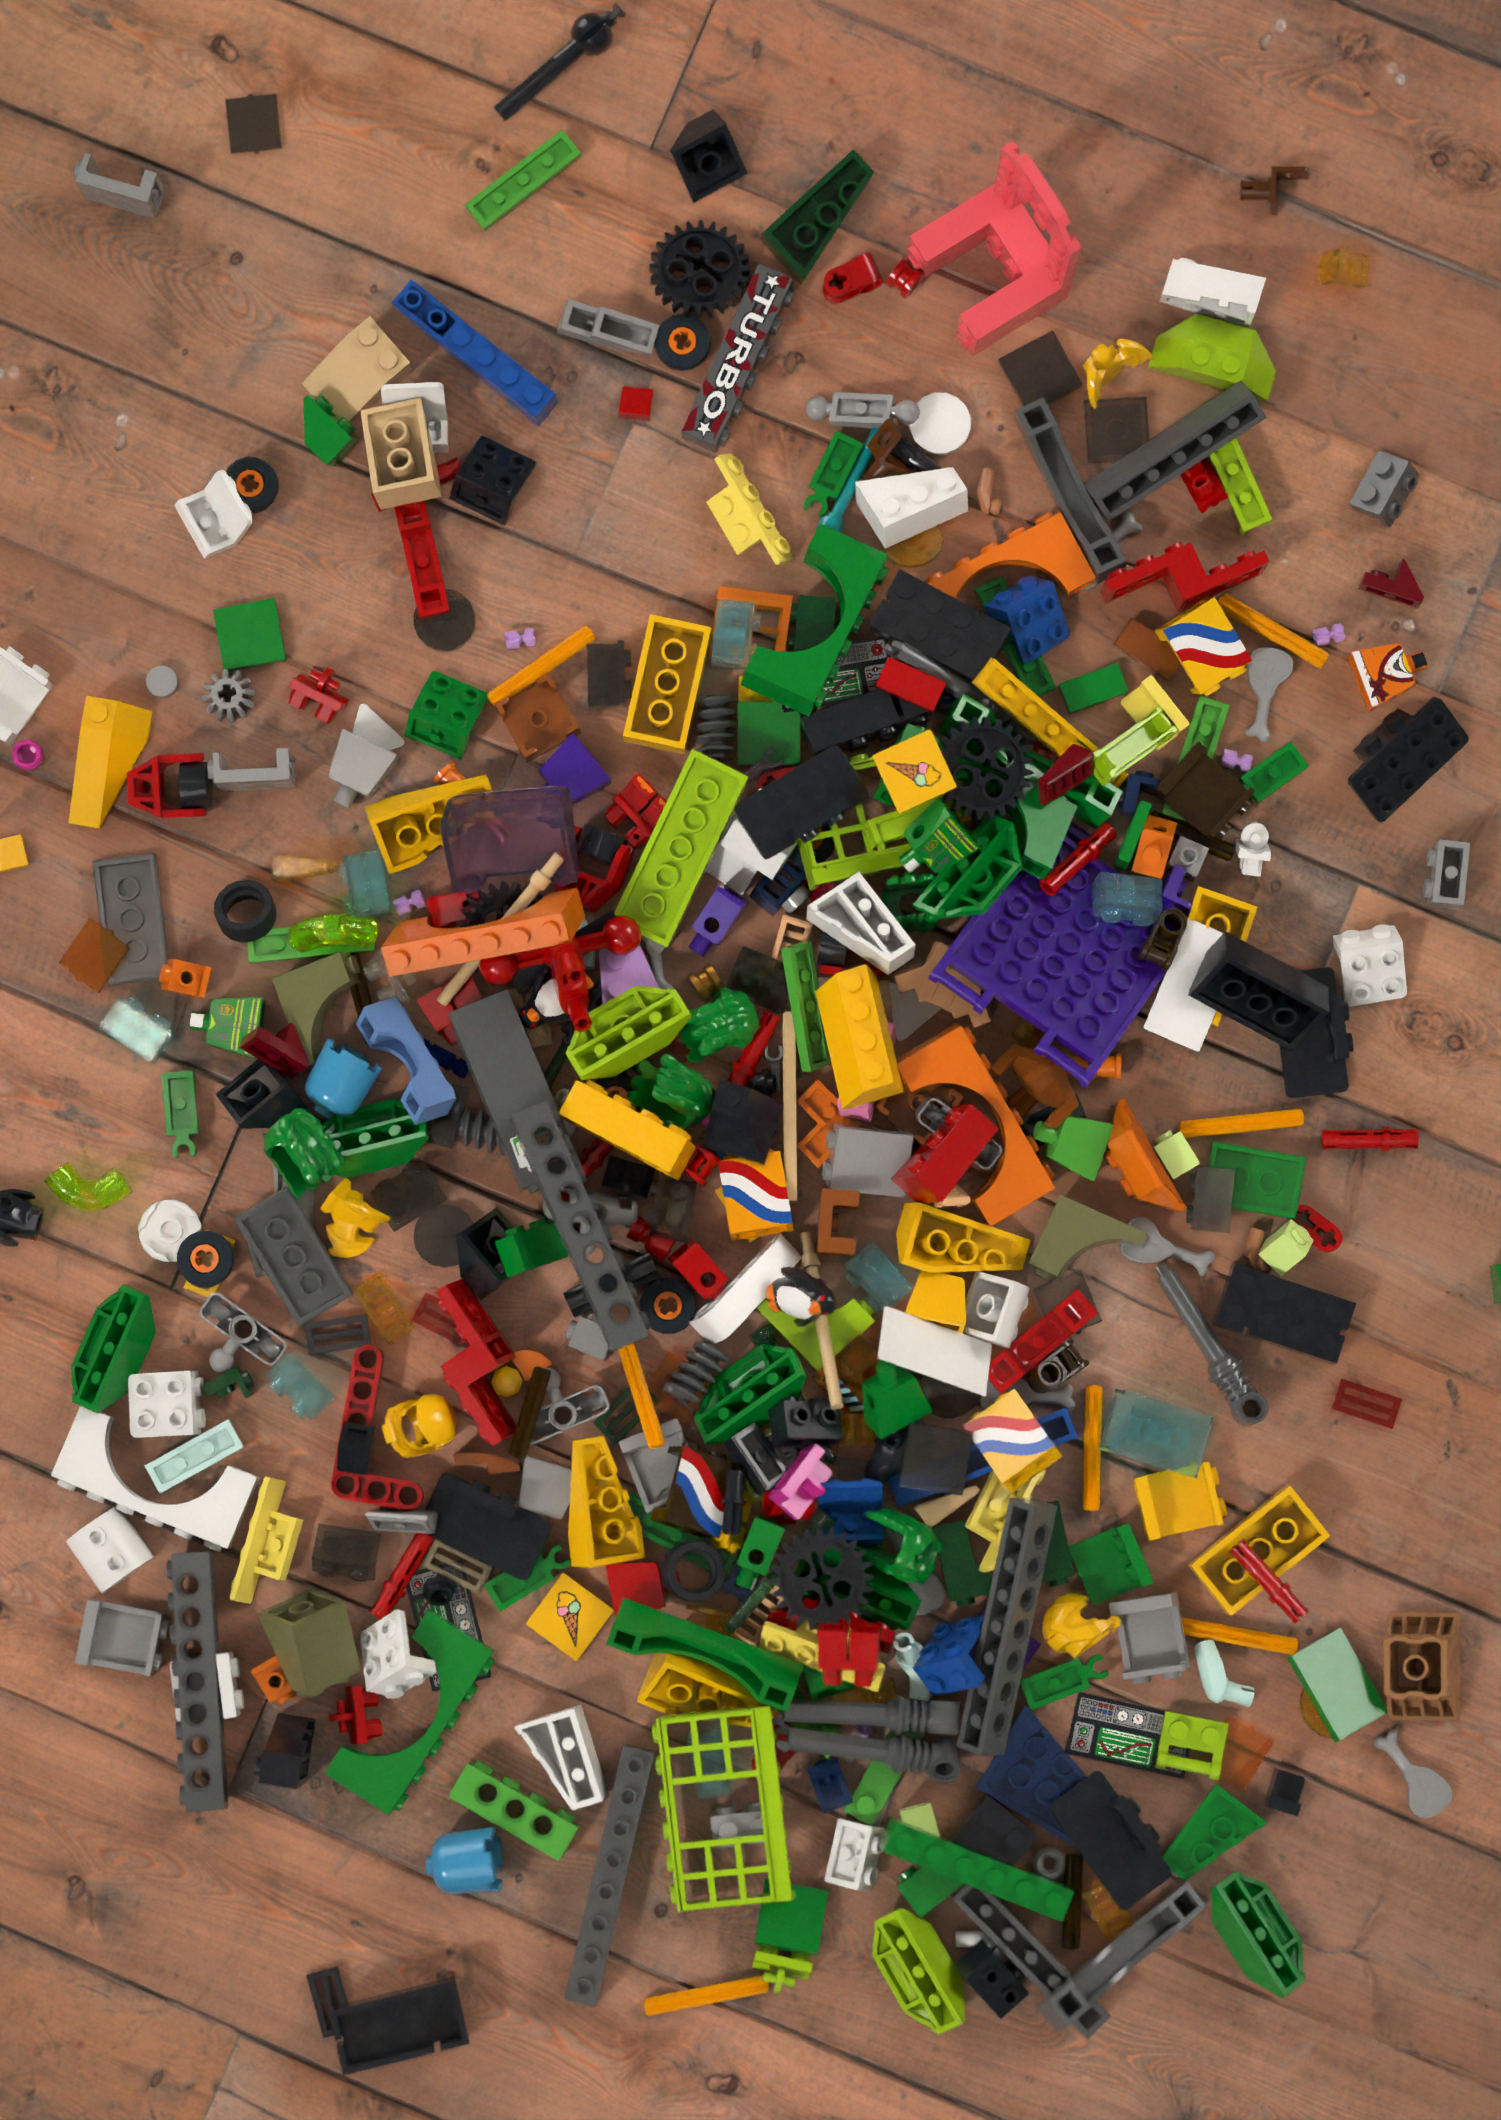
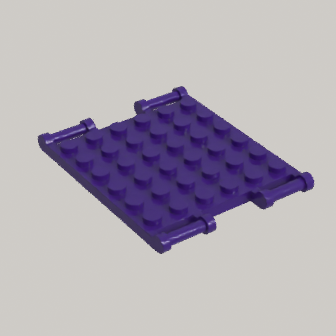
M1071 821L1067 831L1068 835L1077 841L1090 836L1089 833ZM1067 836L1063 840L1049 873L1077 848V843ZM1100 859L1093 862L1090 861L1055 896H1049L1040 887L1041 879L1021 870L985 914L973 915L928 977L935 984L937 981L970 1003L974 1006L973 1010L980 1015L994 997L1046 1034L1033 1052L1040 1057L1044 1055L1079 1080L1078 1084L1084 1088L1088 1086L1165 975V972L1161 971L1160 966L1146 959L1142 961L1137 959L1152 926L1162 914L1160 910L1154 908L1157 899L1153 896L1159 895L1163 881L1154 878L1147 890L1144 891ZM1164 923L1167 929L1175 931L1171 924ZM950 966L985 991L983 995L980 996L946 972L947 967ZM1052 1040H1056L1089 1063L1088 1069L1086 1070L1050 1044Z

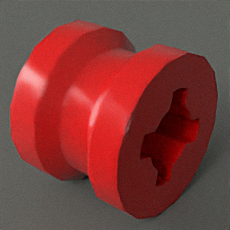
M902 259L893 269L885 284L890 288H897L900 291V295L906 299L916 288L924 274L920 270L910 268L909 262Z

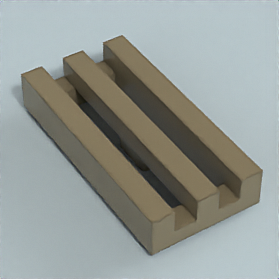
M435 1538L422 1567L442 1577H447L454 1583L477 1594H480L493 1568L492 1565ZM438 1547L484 1568L482 1574L436 1552ZM435 1558L478 1579L477 1584L474 1585L432 1564V1559Z

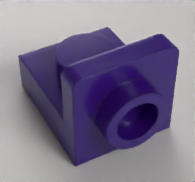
M1176 864L1173 866L1164 880L1154 908L1162 913L1168 908H1176L1182 911L1185 916L1192 907V903L1180 898L1187 884L1182 881L1187 869Z

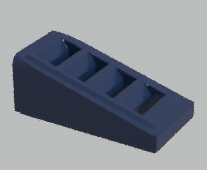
M789 858L781 869L793 878L794 882H790L780 872L773 878L785 889L784 893L770 882V878L764 876L750 894V897L772 916L806 878L804 866L795 863L803 870L801 874L798 873L787 863Z

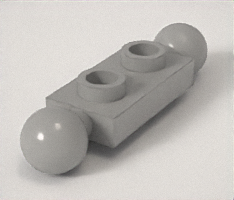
M834 392L832 403H829L822 396H814L808 400L805 407L810 419L821 421L830 415L829 422L832 426L880 428L886 419L893 421V418H897L904 425H911L920 416L919 406L914 401L903 400L895 406L896 398L894 395Z

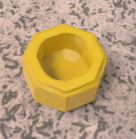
M508 1366L496 1370L491 1381L496 1394L507 1398L519 1393L523 1383L519 1371Z

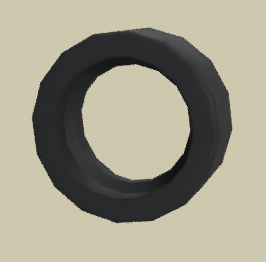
M241 880L229 884L218 894L214 902V914L222 933L234 941L252 942L258 940L273 928L276 921V907L269 890L260 882ZM254 899L262 902L263 910L254 920L247 923H235L227 917L230 908L242 900Z
M702 1541L682 1542L672 1547L665 1555L661 1566L662 1580L666 1589L675 1598L685 1602L705 1601L713 1597L722 1587L725 1578V1564L721 1554L712 1545ZM696 1552L703 1555L711 1566L709 1582L699 1590L684 1588L676 1578L677 1563L682 1556L688 1553Z

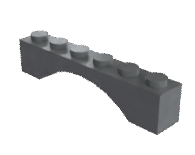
M1044 397L1015 410V423L1069 529L1095 574L1096 583L1107 580V575L1119 568L1124 567L1126 570L1127 560L1112 531L1101 517L1088 494Z
M1187 1881L1175 1886L1036 2005V2007L1056 2032L1068 2028L1129 1970L1207 1908L1206 1904Z

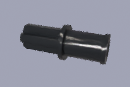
M903 436L891 451L906 463L907 468L911 467L916 472L943 469L922 452L923 448H916Z
M729 1470L725 1471L724 1499H721V1503L724 1504L722 1532L726 1535L735 1536L741 1533L743 1505H746V1501L743 1500L746 1472Z

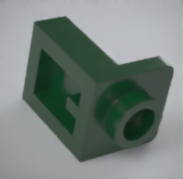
M235 1367L202 1386L208 1397L216 1394L218 1399L235 1391L233 1384L238 1383L245 1398H249L254 1395L251 1388L255 1387V1384L247 1370L242 1372L239 1367Z

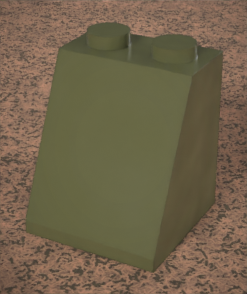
M309 1589L258 1613L259 1620L292 1690L308 1697L322 1694L325 1688L333 1684L347 1682L350 1680V1676L361 1671L344 1601Z

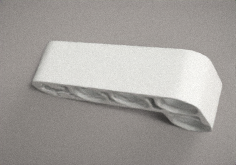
M781 1233L777 1234L758 1252L716 1299L701 1307L695 1313L693 1320H689L688 1323L706 1342L712 1345L726 1339L766 1298V1288L776 1279L785 1277L781 1273V1268L794 1267L801 1260L802 1255Z

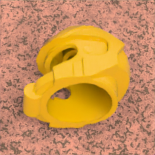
M437 1394L422 1395L420 1399L407 1400L389 1408L385 1417V1424L382 1425L386 1443L391 1444L400 1453L401 1457L410 1458L434 1452L453 1441L456 1436L457 1417L453 1407L446 1401L445 1397ZM405 1415L408 1416L414 1427L416 1442L409 1441L404 1434L402 1417Z
M1067 1593L1058 1596L1047 1609L1042 1621V1632L1045 1640H1047V1644L1057 1653H1069L1074 1659H1077L1085 1651L1103 1640L1109 1633L1117 1631L1121 1624L1120 1618L1112 1615L1107 1620H1098L1097 1618L1084 1619L1080 1615L1088 1607L1087 1601L1090 1597L1082 1594Z

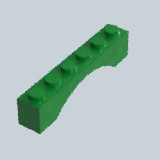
M963 693L949 707L937 732L950 739L947 729L953 727L959 732V721L964 720L969 726L970 718L976 717L979 724H981L982 718L988 716L992 726L997 719L991 709ZM970 739L966 748L969 752L977 754L979 750L978 744L973 739ZM1018 742L1019 746H1025L1022 743ZM1028 749L1023 755L1024 757L1033 758V761L1025 764V768L1034 771V773L1025 776L1024 780L1038 783V780L1055 762ZM1000 750L996 754V763L1000 767H1005L1008 758L1005 752ZM1093 774L1062 796H1065L1071 803L1077 805L1075 817L1096 829L1112 815L1123 791L1111 783L1103 787Z
M626 1598L622 1600L606 1643L608 1646L635 1656L669 1653L704 1661L734 1677L758 1702L788 1712L804 1664Z
M890 1817L879 1845L881 1850L887 1854L1061 1922L1064 1920L1074 1891L1064 1884L992 1859L893 1817Z

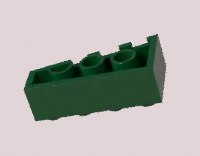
M854 149L762 232L759 238L800 284L803 283L874 174V171Z

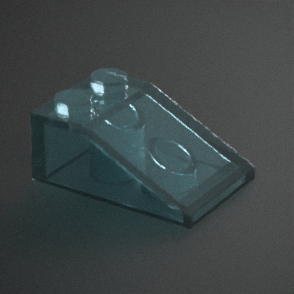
M1115 1389L1098 1450L1197 1478L1214 1417L1135 1392Z

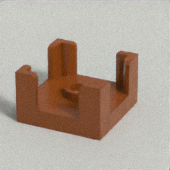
M550 673L537 679V685L516 697L509 699L507 696L494 703L497 712L526 763L561 745L572 733L575 736L581 734L580 726L563 701Z
M1013 1044L990 1067L994 1078L998 1079L1013 1066L1021 1088L1007 1101L1009 1109L1011 1110L1015 1107L1020 1116L1023 1117L1037 1102L1057 1108L1044 1122L1045 1126L1056 1129L1079 1106L1064 1069L1044 1055L1038 1056L1032 1049Z
M901 1079L904 1092L881 1099L874 1110L896 1128L909 1130L913 1135V1141L921 1147L933 1132L916 1119L915 1112L920 1103L928 1096H935L950 1108L959 1105L964 1097L952 1087L950 1089L943 1083L926 1085L911 1092L906 1088ZM932 1101L939 1108L943 1107L939 1102ZM921 1115V1121L930 1126L931 1121Z
M821 1189L816 1254L854 1257L856 1250L855 1239L831 1237V1232H837L839 1213H833V1208L856 1210L859 1205L860 1191Z

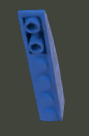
M412 279L392 301L394 307L435 343L538 427L558 404L556 393Z
M1062 1408L1036 1419L1055 1446L1078 1438L1067 1408ZM974 1443L931 1460L919 1471L898 1475L889 1479L888 1482L898 1507L992 1472L993 1469Z

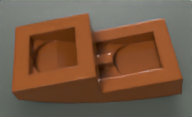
M1130 618L1114 642V645L1136 662L1143 663L1166 681L1171 680L1181 665L1168 641H1160L1154 631Z
M453 1453L455 1466L487 1462L488 1475L521 1471V1464L501 1456L485 1453Z

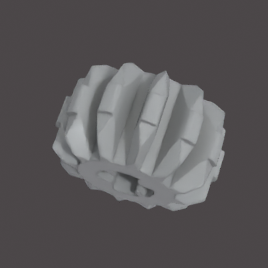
M223 669L222 679H219L213 673L211 678L215 684L204 683L203 688L210 692V694L202 696L203 702L210 703L206 711L209 714L217 711L216 719L218 721H222L227 713L229 722L234 723V713L238 712L240 717L244 719L247 715L242 708L253 709L254 707L253 702L246 699L256 695L254 689H247L251 681L249 678L241 680L242 674L238 670L233 673L231 678L228 669ZM231 689L233 694L236 695L231 696V702H226L221 696H225L226 690Z

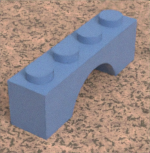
M397 997L365 1006L356 1025L370 1049L392 1053L406 1065L411 1081L401 1101L415 1125L447 1115L456 1099L454 1089L446 1081L440 1071L437 1060L431 1056L425 1046L423 1036L416 1031L410 1021L408 1011L401 1006Z

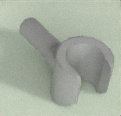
M778 1045L779 1056L771 1058L768 1055V1047H766L764 1059L770 1064L772 1075H776L777 1090H782L780 1062L783 1058V1049Z

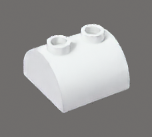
M975 1271L965 1299L966 1323L963 1333L998 1346L1010 1348L1011 1342L1015 1340L1018 1334L1017 1325L1021 1313L1027 1308V1296L1030 1288L1012 1280Z
M115 1507L87 1524L66 1541L101 1594L106 1593L155 1558L126 1514L115 1509Z

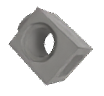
M1180 836L1165 869L1170 871L1176 864L1187 869L1184 878L1194 881L1209 848Z

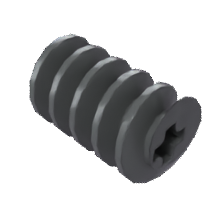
M707 695L705 698L697 700V706L704 710L697 712L696 715L697 719L703 721V723L696 725V731L703 734L695 738V743L702 746L696 750L719 762L733 761L732 758L725 756V753L733 751L734 747L725 742L735 738V734L727 732L726 728L735 726V722L727 719V715L736 713V709L728 707L727 704L736 701L737 697Z
M467 1106L463 1114L461 1113L459 1116L453 1143H457L462 1136L463 1145L468 1147L472 1140L475 1139L476 1149L480 1150L485 1142H487L488 1152L493 1153L499 1145L500 1155L505 1156L490 1118L484 1119L483 1109H480L475 1117L472 1116L471 1106Z
M695 1341L693 1348L696 1353L688 1351L685 1355L689 1363L681 1361L678 1364L681 1373L673 1372L670 1375L674 1383L665 1382L663 1385L664 1390L673 1400L690 1411L693 1410L688 1404L689 1401L698 1404L701 1402L696 1392H708L703 1382L714 1383L716 1381L711 1374L712 1370L719 1373L723 1372L718 1362L729 1363L731 1361L725 1353L706 1341L704 1343Z

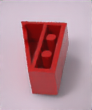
M972 1104L956 1105L950 1109L944 1118L945 1121L891 1178L915 1202H943L998 1130Z

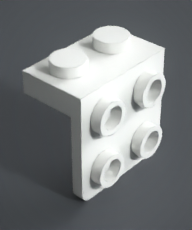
M440 382L383 385L381 387L382 405L419 397L422 398L434 453L448 452V419L443 384Z
M223 469L214 474L204 490L180 499L174 505L204 559L235 547L253 522L249 506L243 503L237 492L234 480Z
M1382 924L1373 927V929L1363 931L1347 930L1340 935L1333 936L1334 949L1341 964L1344 1001L1348 1003L1349 1007L1399 999L1406 996L1407 985L1403 941L1395 925Z
M199 1371L130 1375L128 1378L131 1435L135 1438L201 1435V1428H205L206 1416L204 1409H200V1396L204 1395V1388L202 1386L204 1385V1380L202 1377H199Z
M396 1609L362 1631L360 1645L366 1691L385 1695L389 1699L399 1698L406 1691L422 1684L425 1679L436 1673L435 1661L410 1655L404 1611Z
M233 1651L216 1654L223 1717L224 1719L241 1715L240 1709H244L243 1692L238 1690L236 1677H240L239 1660L233 1657ZM171 1661L170 1673L174 1697V1689H179L178 1676H173ZM193 1672L189 1677L190 1686L195 1690L202 1689L204 1677L198 1672ZM195 1704L192 1707L191 1717L193 1720H205L206 1710L202 1705ZM175 1708L176 1719L181 1721L180 1708Z

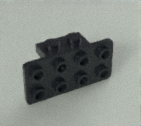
M1437 697L1431 698L1414 716L1397 708L1394 712L1388 714L1384 718L1383 723L1372 733L1366 735L1361 740L1360 745L1353 750L1359 760L1364 763L1349 776L1348 784L1374 819L1384 822L1467 744L1469 740L1468 735L1444 702Z
M833 745L736 804L733 812L760 855L768 860L800 840L804 844L820 834L818 829L827 823L830 828L846 818L844 813L865 801L869 793L840 747Z
M1332 968L1300 970L1301 973L1328 987L1330 1012L1292 1051L1279 1045L1285 1094L1288 1098H1299L1345 1092L1349 1087L1345 1060L1349 1058V1052H1353L1352 1034L1346 1033L1345 1021H1349L1348 1003L1342 1002V995H1337L1335 975Z
M443 1473L424 1510L436 1511L438 1513L435 1533L429 1535L520 1580H528L552 1531V1524L516 1506L518 1500L501 1493L498 1497L489 1493L491 1487L474 1479L471 1484L451 1473Z
M1095 1771L1050 1804V1812L1119 1909H1129L1171 1877V1869L1158 1852L1161 1849L1157 1842L1160 1839L1158 1833L1151 1824L1145 1825L1138 1816L1141 1810L1130 1796L1126 1799L1124 1795H1117L1101 1772Z

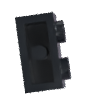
M786 1397L780 1399L779 1404L768 1410L773 1447L805 1448L816 1443L821 1448H829L844 1439L840 1409H831L830 1402H826L825 1398L818 1397L807 1401H798L797 1397Z
M982 1939L953 1965L996 2015L1002 2019L1030 1993L1022 1984L1026 1978L1016 1966L1012 1965L1008 1968L1005 1965L1008 1958L995 1944L990 1948Z

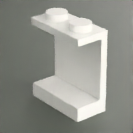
M9 646L7 650L0 647V740L11 747L54 685L47 679L50 675L48 672L36 664L30 668L21 662L24 656Z

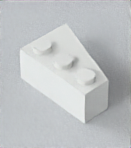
M1187 258L1173 259L1160 302L1249 328L1256 313L1266 278L1197 264L1195 261Z
M953 467L855 482L857 505L885 549L968 512V490Z
M860 872L807 906L806 919L887 975L914 958L915 943Z
M581 1704L514 1726L518 1734L522 1735L531 1748L532 1754L548 1772L549 1778L572 1810L602 1802L610 1797Z

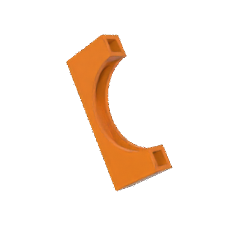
M1049 512L1035 520L1037 525L1025 530L1024 527H1021L1008 535L1009 540L998 545L997 542H993L980 550L981 555L970 560L969 556L952 565L953 570L944 575L941 571L926 578L925 582L958 599L963 589L980 574L1001 566L1017 565L1033 568L1046 574L1062 588L1067 597H1070L1095 583L1096 576L1061 512L1054 516L1052 512Z
M572 888L547 893L539 902L525 910L476 926L455 929L431 927L429 916L401 921L381 946L389 977L568 943L571 942L583 922L585 914L578 889Z
M955 1023L896 1058L900 1078L909 1091L913 1092L918 1088L936 1083L958 1084L976 1091L993 1110L999 1124L1002 1154L998 1158L995 1169L989 1179L979 1190L970 1196L985 1223L992 1227L1055 1189L1051 1181L1055 1178V1175L1046 1161L1041 1164L1036 1152L1040 1151L1033 1137L1030 1134L1025 1136L1020 1128L1024 1122L1015 1107L1011 1110L1009 1109L1004 1100L1008 1097V1094L999 1080L994 1083L988 1073L991 1071L990 1067L992 1066L983 1053L981 1055L977 1054L973 1047L977 1041L968 1026L962 1028L961 1025Z

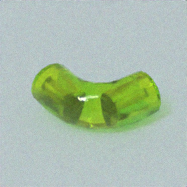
M355 914L319 915L294 923L289 929V940L293 948L301 953L332 945L369 948L376 940L378 927L375 919L368 916Z
M67 1162L44 1180L53 1194L67 1206L82 1211L105 1210L119 1203L133 1192L127 1181L114 1167L95 1180H87L77 1173L70 1162Z

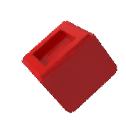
M622 386L618 412L619 418L650 421L653 389Z

